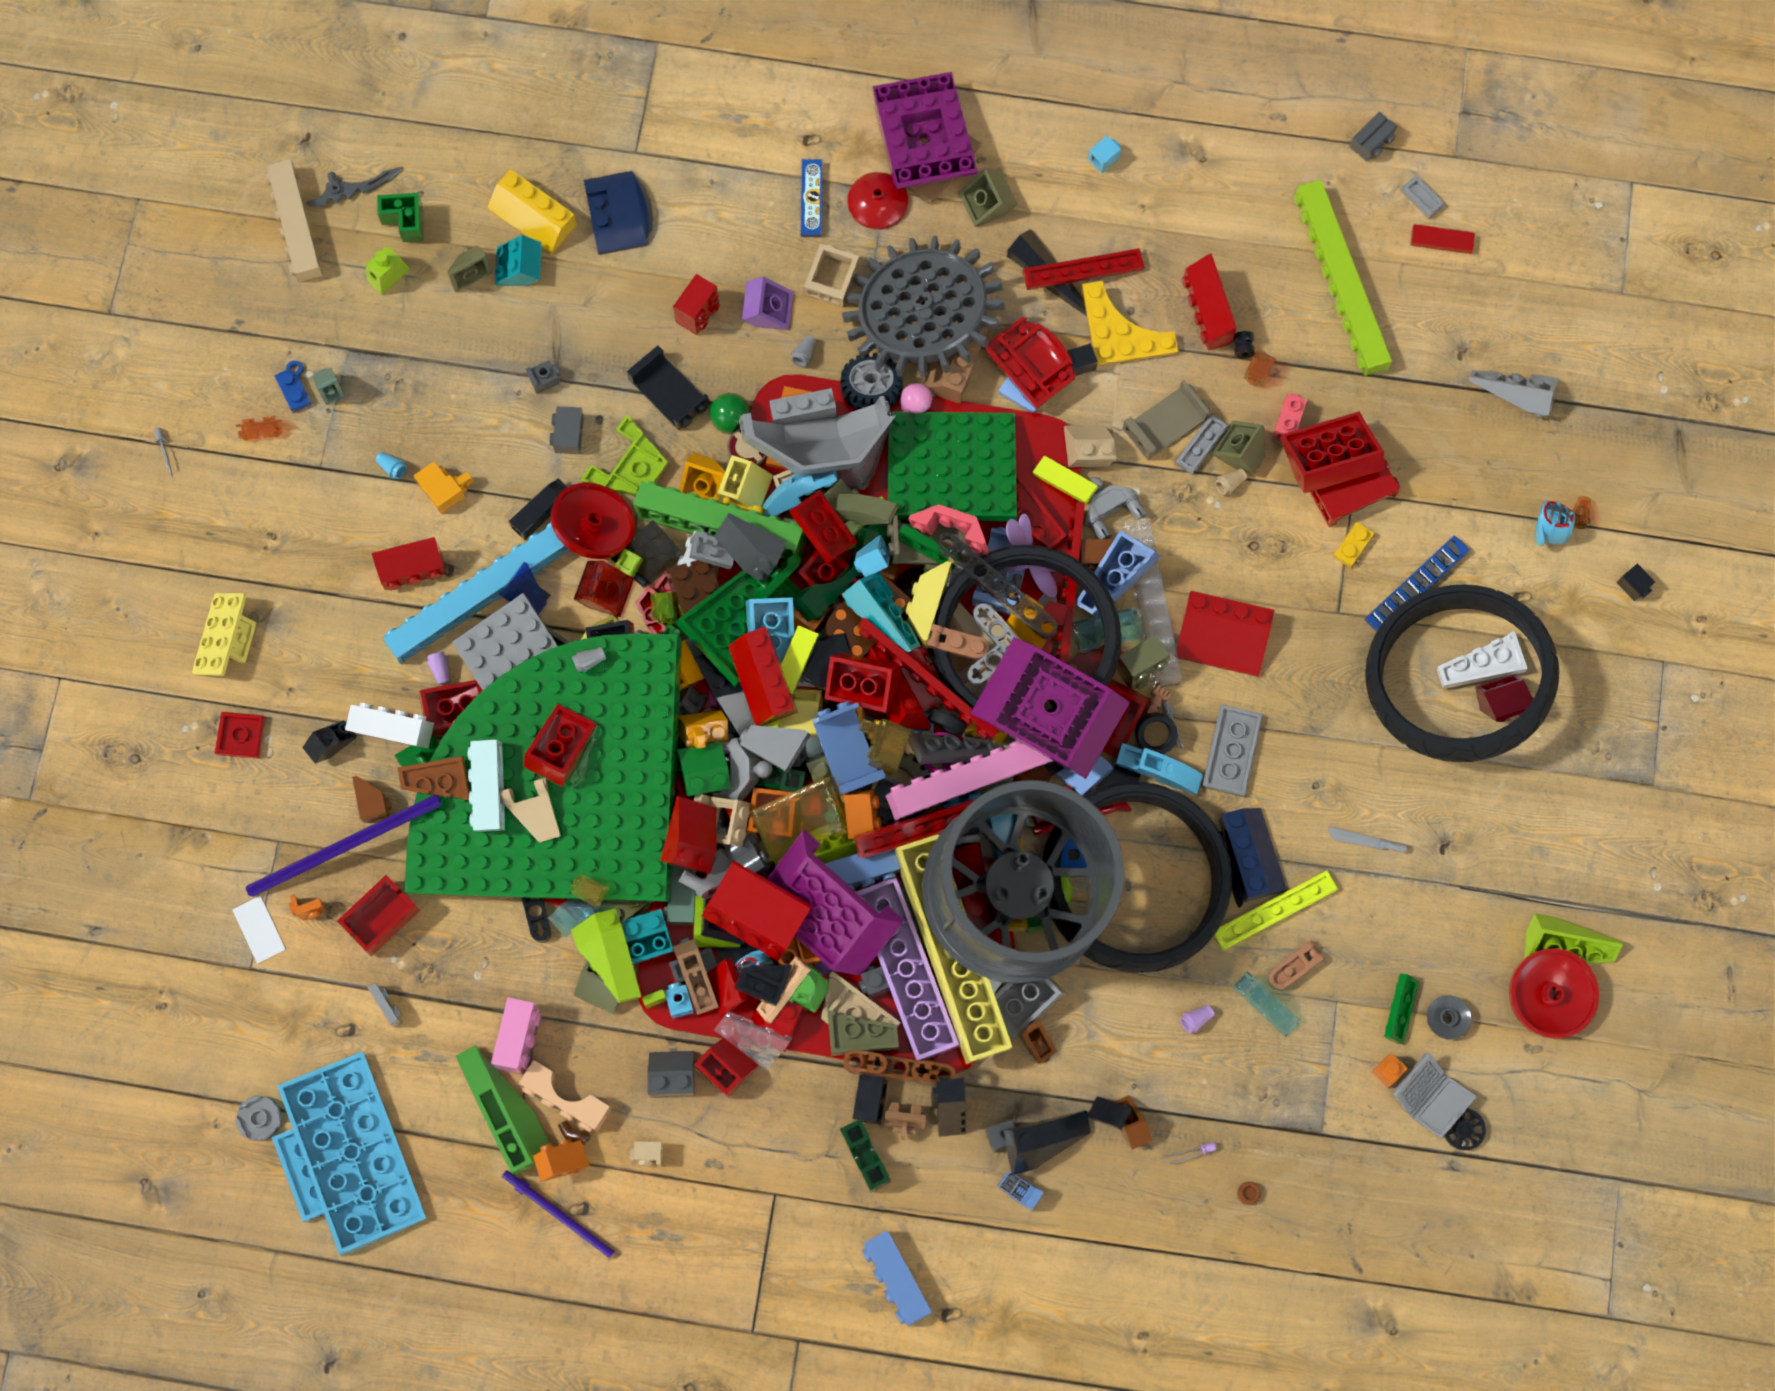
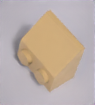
M1105 425L1064 427L1068 467H1108L1117 459L1114 438Z

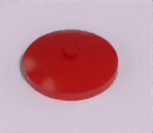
M578 483L567 487L558 495L551 510V524L557 538L569 550L586 558L608 559L619 555L628 547L635 533V517L629 504L617 492L600 484Z
M1545 949L1530 954L1518 964L1510 980L1509 1000L1516 1018L1530 1032L1545 1038H1565L1582 1031L1593 1019L1599 1004V986L1594 972L1582 958L1563 949Z

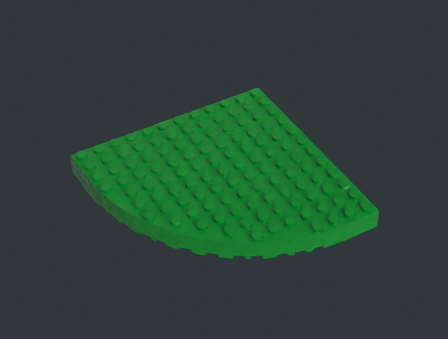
M618 634L576 640L551 648L523 661L501 675L478 694L456 718L441 739L429 762L464 756L468 777V771L471 769V760L468 759V747H471L470 741L499 740L502 742L504 790L512 788L515 803L539 796L534 781L544 777L524 768V754L557 704L597 723L574 771L565 785L562 787L546 779L561 836L538 842L505 804V830L474 831L470 825V814L473 813L469 800L438 795L442 802L440 807L410 821L404 893L414 895L671 902L672 864L662 862L660 859L675 806L682 638L677 634ZM602 647L606 659L584 673L582 671L578 673L572 656L576 655V652ZM469 782L470 791H472V782ZM417 792L414 804L436 794Z

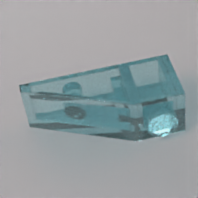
M1248 971L1232 987L1285 1037L1300 1022L1281 1001Z

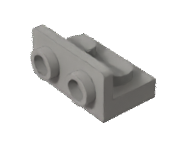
M695 532L690 540L692 546L689 558L731 569L734 559L715 537L710 536L706 532Z

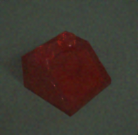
M603 560L587 561L573 600L589 609L620 617L634 579Z

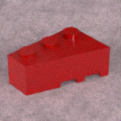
M922 643L920 647L913 651H905L937 678L938 672L933 662L929 664L926 658L928 653ZM904 667L901 669L924 712L944 702L938 696H931L926 691L927 687L923 683H916L909 676L910 672Z

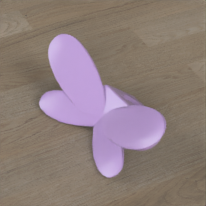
M1026 514L1020 516L1019 523L1014 519H1010L1007 522L1006 535L1012 546L1031 545L1032 528ZM1032 565L1005 568L1009 573L1029 568L1039 589L1048 597L1056 596L1057 586L1050 573L1056 572L1055 570Z

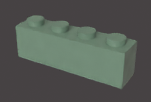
M672 865L671 902H668V906L664 907V919H667L670 926H694L695 895L697 894L695 890L678 882L686 868ZM686 869L688 872L699 877V872Z

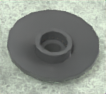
M1452 995L1441 996L1435 999L1428 1007L1426 1015L1427 1023L1432 1032L1438 1037L1447 1040L1463 1036L1470 1028L1472 1020L1467 1004L1460 998ZM1444 1015H1449L1451 1017V1021L1446 1022L1444 1020Z

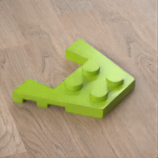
M626 414L616 428V432L632 441L631 446L610 475L590 465L580 480L582 483H596L616 492L636 496L641 481L646 483L648 481L657 482L667 468L668 462Z

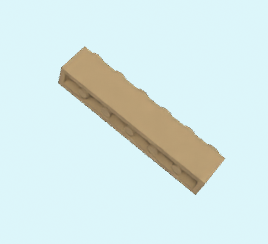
M291 159L266 165L268 173L265 174L268 186L272 185L273 189L270 192L273 204L276 203L278 208L274 210L277 221H281L282 224L279 231L282 240L286 239L287 243L284 246L287 258L290 257L292 262L288 264L291 275L296 276L298 282L323 276L296 171Z

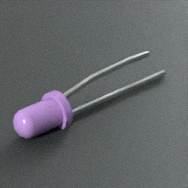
M1214 1142L1204 1145L1200 1144L1201 1147L1161 1157V1159L1190 1152L1200 1148L1202 1149L1201 1152L1191 1157L1178 1160L1175 1162H1170V1164H1174L1191 1159L1201 1153H1203V1155H1206L1207 1152L1215 1151L1217 1149V1145Z

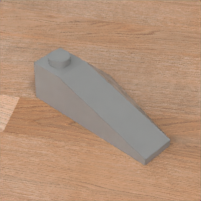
M1473 370L1468 380L1539 417L1549 416L1559 384V378L1532 374L1531 378H1522L1519 373L1502 376L1499 372Z

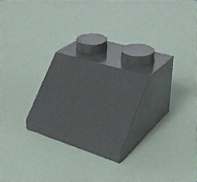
M694 1051L649 1052L648 1095L650 1098L695 1096Z

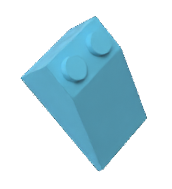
M793 598L746 600L748 632L766 626L771 634L780 663L782 664L794 636Z

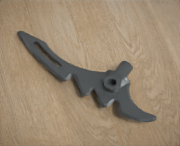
M403 167L385 170L372 179L354 183L337 180L335 172H329L327 174L329 182L326 184L324 193L315 200L306 201V204L313 207L325 206L330 198L337 204L343 195H346V198L350 200L358 189L365 194L393 178L403 170Z

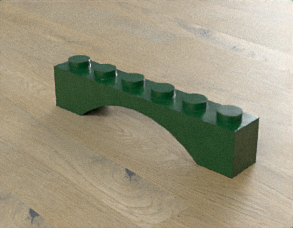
M887 524L865 525L857 533L856 540L858 542L856 543L854 554L843 573L830 583L814 584L804 588L793 600V606L807 622L814 619L818 621L824 617L829 605L831 607L840 600L839 595L853 585L852 581L863 575L862 572L859 573L854 565L856 553L879 535L882 536L888 547V544L891 543V536H887Z
M677 754V770L680 771L679 759ZM725 757L730 776V758ZM772 766L771 775L767 778L759 777V781L756 784L806 794L810 773L790 769L789 773L776 766Z

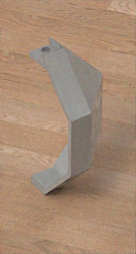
M880 396L874 405L834 418L777 424L753 421L751 413L742 414L739 423L742 439L745 443L800 476L857 468L895 416L890 414L888 401H885L884 396Z

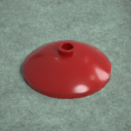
M872 172L861 176L852 184L848 193L847 203L849 212L856 222L869 229L881 230L890 228L902 220L908 209L909 198L906 188L897 189L894 186L891 174ZM877 192L881 193L880 196H875L874 194Z

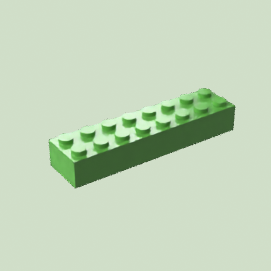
M641 481L633 503L638 518L690 534H693L694 531L706 532L713 537L727 514L730 513L786 541L787 543L780 557L784 561L793 554H798L802 558L807 543L806 535L797 522H783L776 516H762L761 513L755 510H749L748 512L741 510L739 506L734 504L723 505L716 499H702L695 493H681L680 490L674 487L663 488L658 483L648 481V483Z

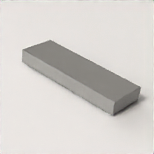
M1211 414L1176 460L1175 464L1193 475L1229 425Z

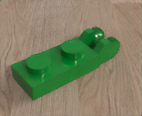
M793 554L770 575L773 579L769 583L765 580L757 588L759 593L754 599L768 598L800 565L802 561L800 556Z

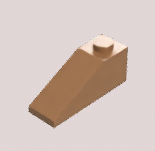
M692 939L673 946L697 1015L717 1008L718 1004L695 940Z

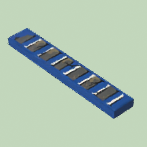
M1454 535L1364 620L1377 632L1384 620L1398 606L1410 598L1427 591L1464 557L1470 549Z

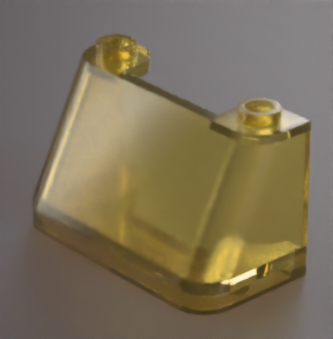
M832 776L750 811V816L770 861H776L777 864L804 829L817 841L833 834H837L840 837L848 833L845 807Z

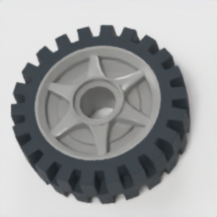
M868 353L864 358L858 355L856 360L852 358L849 360V364H845L841 372L840 387L844 401L847 400L849 406L853 405L855 410L874 405L880 396H884L885 401H888L889 409L891 405L894 406L902 392V377L897 376V363H893L891 358L887 360L880 370L876 369L874 362L878 357V353H873L872 357Z

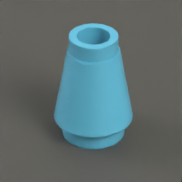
M380 452L377 455L376 462L392 479H401L406 474L407 466L403 460L384 452Z

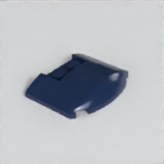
M627 171L585 179L584 185L598 255L647 246L649 242L647 238L650 231L652 232L653 213L648 193L640 179L635 176V173Z

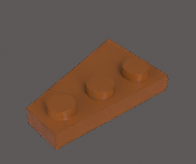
M464 756L398 767L401 790L469 800L470 788Z

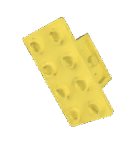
M243 593L214 594L194 661L193 674L224 676L229 658L239 663L246 662L257 623L242 615L247 595Z

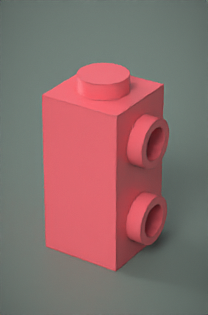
M1298 394L1286 395L1272 437L1273 439L1281 441V434L1298 430L1307 402L1302 396Z

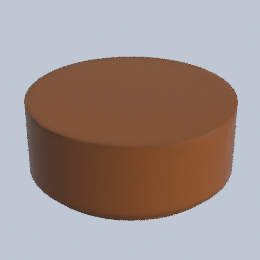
M1245 1182L1239 1186L1237 1196L1241 1203L1253 1205L1260 1199L1261 1191L1254 1182Z

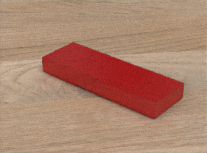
M1413 224L1410 246L1472 254L1475 232Z

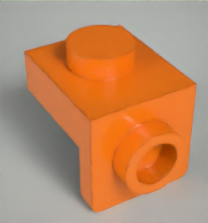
M295 895L290 896L292 901L289 903L290 910L293 916L297 915L301 920L317 918L321 915V912L326 911L324 902L320 898L301 905L298 897Z

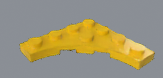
M1103 281L1082 284L1092 348L1098 361L1097 366L1178 353L1175 332L1150 331L1128 321L1111 303L1105 291Z

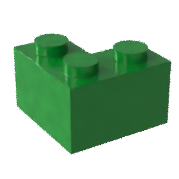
M419 193L377 195V214L382 225L398 224L399 234L403 242L424 241L423 206Z

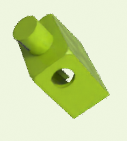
M388 246L377 251L375 256L366 264L367 281L381 295L410 270V267Z

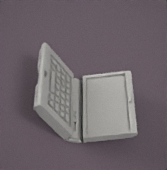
M1427 1052L1413 1067L1414 1069L1394 1089L1392 1094L1409 1116L1442 1139L1476 1099V1096L1450 1077L1448 1078L1433 1056Z

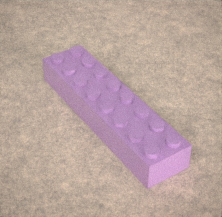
M894 877L857 891L856 893L878 913L889 906L904 920L877 956L916 1060H926L958 1048L957 1037L897 878Z

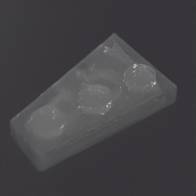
M729 1011L714 1029V1031L767 1071L793 1038L788 1035L784 1037L774 1033L773 1029L768 1027L764 1029L756 1026L753 1021Z

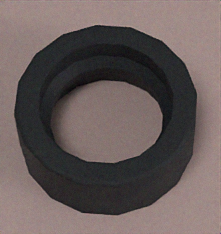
M1154 712L1148 713L1139 720L1135 728V738L1143 750L1147 748L1160 754H1165L1175 746L1178 732L1174 722L1168 716ZM1156 721L1164 723L1169 731L1168 739L1160 746L1149 745L1144 739L1145 728L1148 724Z

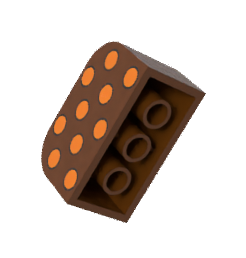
M883 577L892 589L894 596L891 599L896 606L901 607L903 611L901 617L906 614L908 602H912V600L889 579ZM843 598L842 600L844 601L842 603L838 601L831 608V612L828 614L830 617L823 631V637L845 633L852 654L865 657L870 648L875 647L877 644L871 639L867 641L859 634L860 630L857 627L863 618L848 607L845 598Z

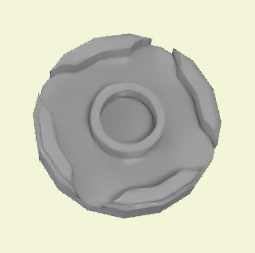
M263 1096L248 1098L240 1105L236 1115L237 1129L244 1137L252 1141L270 1139L277 1133L282 1122L280 1107L275 1101Z

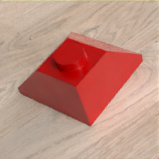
M787 1001L771 1023L765 1021L755 1009L745 1035L786 1052L803 1014V1007Z

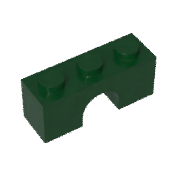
M861 1119L840 1128V1132L870 1193L891 1183V1179L881 1159H879Z

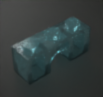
M1134 607L1117 611L1121 624V641L1125 642L1143 637L1140 617ZM1100 616L1072 623L1074 640L1080 652L1101 648L1104 630Z

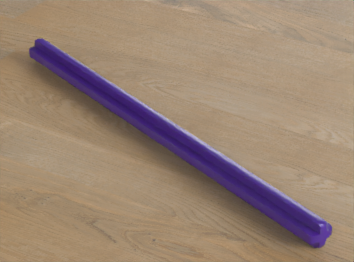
M438 795L428 797L246 886L247 894L254 897L442 805L441 799Z

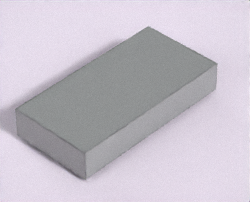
M1417 175L1401 188V192L1428 219L1444 207L1445 203Z

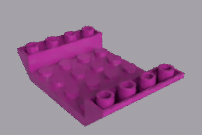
M804 829L767 880L812 905L795 936L832 971L861 975L902 925L904 920L889 906L885 907L880 913L874 910L814 855L821 844Z

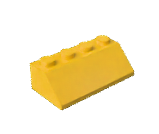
M511 169L497 183L487 206L490 212L521 234L542 242V249L549 254L556 250L577 225L574 213Z

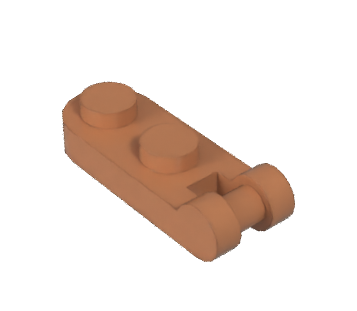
M935 624L931 626L930 632L932 634L926 643V646L929 648L975 660H980L988 653V643L984 638ZM940 635L946 636L945 643L939 642Z
M1311 940L1276 966L1268 975V983L1275 990H1283L1326 957L1322 952L1319 953L1314 947L1316 945ZM1307 952L1312 957V960L1308 961L1304 956V954Z

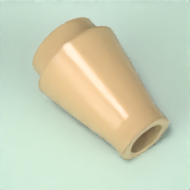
M1240 468L1218 476V479L1215 481L1216 489L1222 495H1229L1247 479V474Z

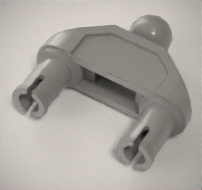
M1093 477L1089 480L1096 484L1098 489L1092 497L1084 523L1087 527L1093 529L1099 539H1109L1112 536L1102 520L1120 508L1127 507L1136 521H1139L1140 517L1143 519L1147 515V512H1145L1137 500L1138 494L1135 490L1112 485L1103 489L1104 484L1100 478Z
M740 738L721 741L724 754H730L731 788L718 790L721 792L712 793L713 797L742 801L758 783L759 777L767 778L771 775L772 765L767 761L759 762L757 755L740 745Z
M716 848L711 874H707L706 878L701 879L685 869L678 882L695 890L697 896L703 899L712 898L733 861L724 848Z

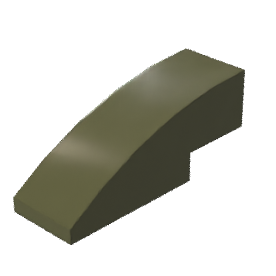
M848 493L839 494L832 507L842 521L855 520L859 525L890 523L899 506L884 499Z

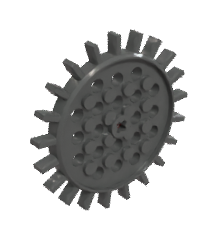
M937 236L932 237L930 249L918 250L914 238H909L910 252L898 256L896 250L889 245L887 250L891 260L881 266L873 258L870 257L868 259L869 267L874 271L869 279L858 274L853 275L855 284L864 288L861 294L846 293L845 300L846 303L859 304V310L842 312L845 323L861 322L862 326L847 331L848 339L851 342L863 336L867 337L868 341L857 349L861 358L874 349L880 352L874 361L876 369L880 370L887 360L891 358L898 361L896 372L897 376L902 377L907 363L918 364L921 378L926 377V364L940 361L941 368L945 373H948V357L959 353L964 361L967 363L971 361L970 354L965 347L972 341L987 348V338L979 333L983 326L999 330V319L988 317L987 312L988 310H1005L1004 300L988 299L987 294L1003 290L1001 279L984 284L983 278L995 272L993 263L990 262L976 269L973 264L980 258L979 250L975 248L964 259L958 256L961 244L960 240L957 239L947 252L939 250ZM958 320H964L961 323H955ZM884 330H889L887 333H881ZM947 336H953L950 339H945ZM902 337H906L905 340H902V341L899 340V339L902 338ZM921 344L924 345V346L921 347V348H916L918 345H921Z

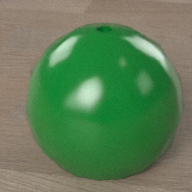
M728 392L719 395L710 406L709 415L712 424L718 431L724 434H733L740 428L739 419L742 414H748L751 411L749 403L744 397L737 393Z

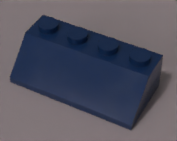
M1242 808L1222 814L1219 818V823L1244 895V902L1287 891L1261 808Z

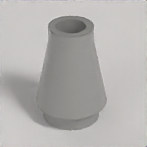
M806 335L791 353V360L797 366L805 367L810 363L816 343L814 337Z
M599 647L597 649L576 652L572 659L578 673L582 671L585 673L605 660L606 657L602 647Z

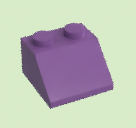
M766 277L746 282L742 321L757 328L788 330L793 291Z

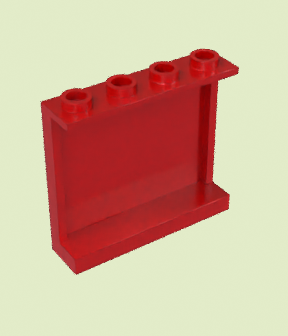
M1384 459V470L1310 492L1328 527L1337 524L1339 519L1391 495L1393 498L1397 496L1400 484L1397 478L1393 477L1390 473V466L1386 459Z

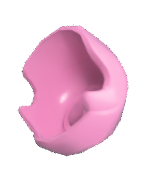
M913 383L903 389L899 403L904 412L917 414L926 412L930 408L933 398L928 387L923 384Z

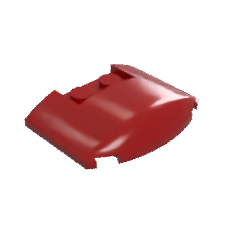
M1021 317L991 340L987 348H983L996 367L998 366L1022 393L1023 398L1035 409H1038L1074 381L1076 376L1075 373L1073 374L1072 360L1059 339L1041 324L1028 322L1026 317Z

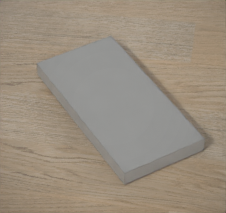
M1220 704L1202 788L1245 797L1263 714Z

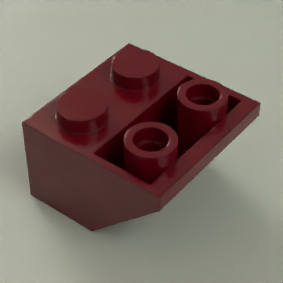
M1516 674L1475 687L1480 711L1496 722H1506L1511 717L1520 716L1533 700L1524 679Z

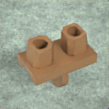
M891 1102L888 1111L885 1112L884 1127L893 1128V1133H902L901 1140H906V1134L915 1135V1130L925 1131L926 1115H924L923 1106L912 1105L911 1113H902V1104Z

